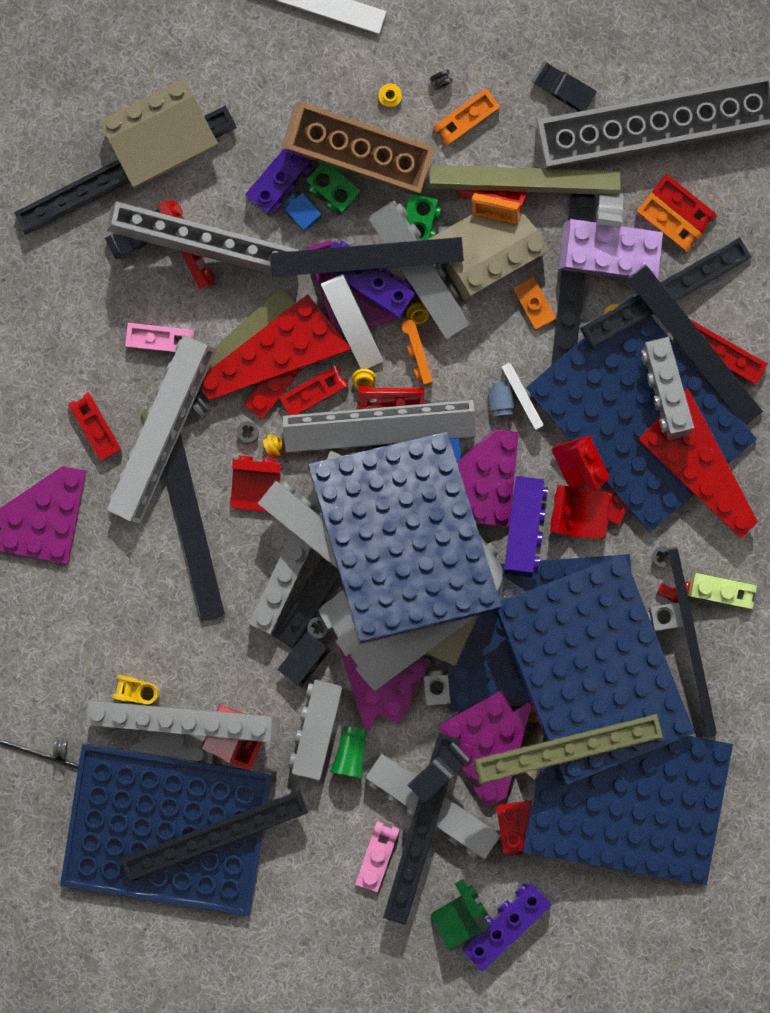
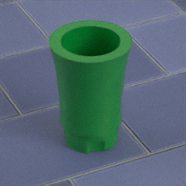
M344 726L343 735L340 737L339 747L330 773L363 779V760L367 742L365 740L366 730Z

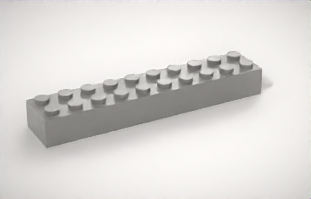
M770 76L538 119L536 126L544 168H563L770 128Z

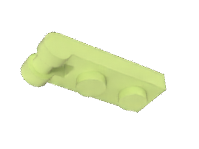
M692 573L688 596L753 609L754 602H752L753 593H756L757 586ZM738 590L744 591L742 600L737 599Z

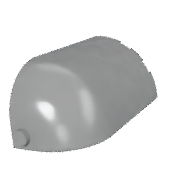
M481 538L498 591L502 581V567L496 557L499 552L491 542L487 545ZM344 590L318 609L329 630L333 629L337 635L338 640L336 642L346 656L351 654V658L358 666L356 670L374 691L474 618L461 619L359 644Z

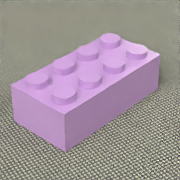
M570 219L563 224L558 270L627 279L646 264L658 279L663 232L622 226L617 228L598 225L595 222Z

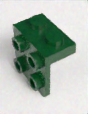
M463 879L455 883L461 896L431 914L433 923L450 951L455 950L491 928L486 919V916L489 915L482 902L478 904L476 898L479 897L472 884L467 886Z

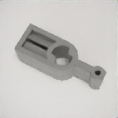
M620 193V195L599 194L596 208L597 224L621 228L623 193Z

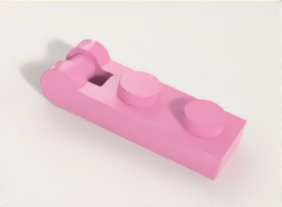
M128 323L125 347L176 353V345H174L175 336L183 337V335L194 338L195 331Z
M379 821L376 822L355 885L375 892L379 890L399 832V828L383 826L384 823ZM380 835L389 838L387 844L378 841Z

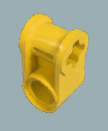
M117 674L118 684L116 693L112 695V698L141 704H152L159 699L160 690L157 685ZM145 687H150L154 691V696L151 700H146L142 695Z

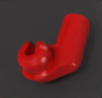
M685 581L687 593L689 594L690 582ZM663 583L660 584L656 592L657 594L673 602L679 601L676 588H671Z

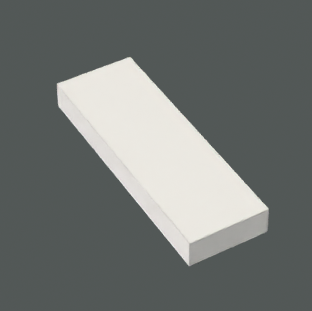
M507 363L502 366L535 430L543 427L544 424L512 364Z

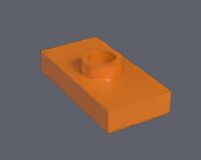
M474 193L472 197V215L518 225L520 220V203Z
M534 277L513 288L535 330L556 319Z

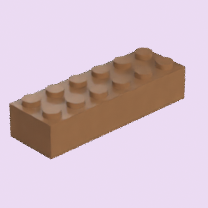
M299 102L294 104L281 150L411 194L421 193L434 147Z

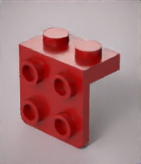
M590 435L555 445L552 448L553 456L569 487L579 488L587 485L589 491L592 492L598 490L610 478Z
M239 455L238 460L233 459L230 506L232 508L266 511L258 502L275 481L280 483L282 465L276 463L277 459L262 458V462L253 461L251 456Z
M557 485L554 495L553 515L550 521V532L565 536L603 540L606 537L612 499L611 493L604 491L590 492L589 490L577 489L566 485Z
M531 800L501 804L496 808L503 853H508V856L523 854L522 847Z

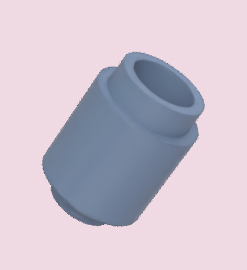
M506 381L492 383L493 387L488 388L490 409L493 411L494 417L512 415V409L514 408L512 386H507Z

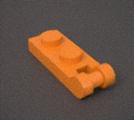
M485 88L438 122L433 129L437 134L440 133L444 139L443 143L448 147L499 110L500 106L488 89ZM451 123L457 129L453 133H451L447 128V126Z
M652 192L636 211L637 214L657 230L663 232V235L685 253H688L692 249L691 245L695 240L698 241L702 236L698 229ZM683 229L688 233L684 239L679 236Z
M405 320L402 323L401 329L403 334L409 337L411 345L407 346L410 359L415 358L418 366L414 368L417 382L422 381L423 386L432 384L433 380L416 324L412 320Z

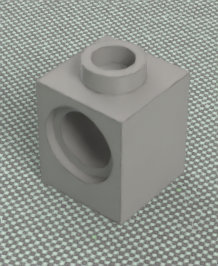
M679 603L649 607V612L647 613L654 631L683 626ZM661 610L667 611L670 616L669 621L665 624H661L657 619V615Z
M443 670L428 671L429 676H424L426 706L450 704L448 675H443ZM433 681L443 683L444 689L442 693L436 695L430 691V685Z

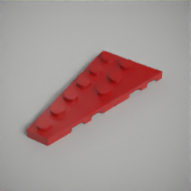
M307 294L207 371L200 389L212 401L235 393L243 388L260 384L271 378L274 379L308 367V365L330 359L338 354L352 351V349Z
M686 388L684 393L694 425L691 435L667 440L666 433H663L661 430L660 419L662 418L660 416L637 440L739 539H742L758 523V520L689 389Z

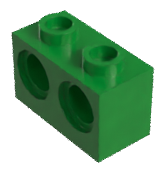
M321 164L306 180L309 185L307 190L317 199L321 196L326 200L325 206L334 214L339 212L343 215L361 195V191L336 168ZM321 176H327L330 179V183L326 187H320L317 184V179ZM338 192H345L348 195V199L343 203H339L334 199V196Z
M410 193L406 208L408 214L406 219L410 225L414 223L417 228L424 230L425 235L420 240H428L435 236L436 230L431 228L433 220L438 221L441 207L437 206V199ZM420 205H427L430 213L426 216H421L417 213L416 209Z

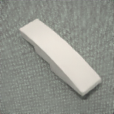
M339 275L322 283L321 286L360 368L368 369L383 362L382 355L344 275Z

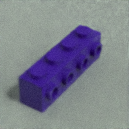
M282 150L245 194L246 198L265 214L269 215L271 211L275 214L283 205L281 199L286 193L290 196L298 187L296 181L301 176L306 177L314 167L311 165L313 160Z
M334 241L330 248L348 247L350 245L343 241L340 244ZM380 268V270L368 269L328 273L334 278L343 274L351 289L400 319L415 296V293L412 291L413 287L403 280L400 283L392 278L393 274L385 268Z
M516 476L504 574L532 577L533 570L538 571L540 557L535 556L536 547L541 548L543 533H538L539 524H544L545 510H541L542 501H547L548 487H544V479Z
M523 883L514 892L517 896L511 902L508 899L505 900L497 908L499 913L493 919L491 916L486 918L491 928L466 942L462 947V951L481 971L487 968L552 906L532 883L528 885Z

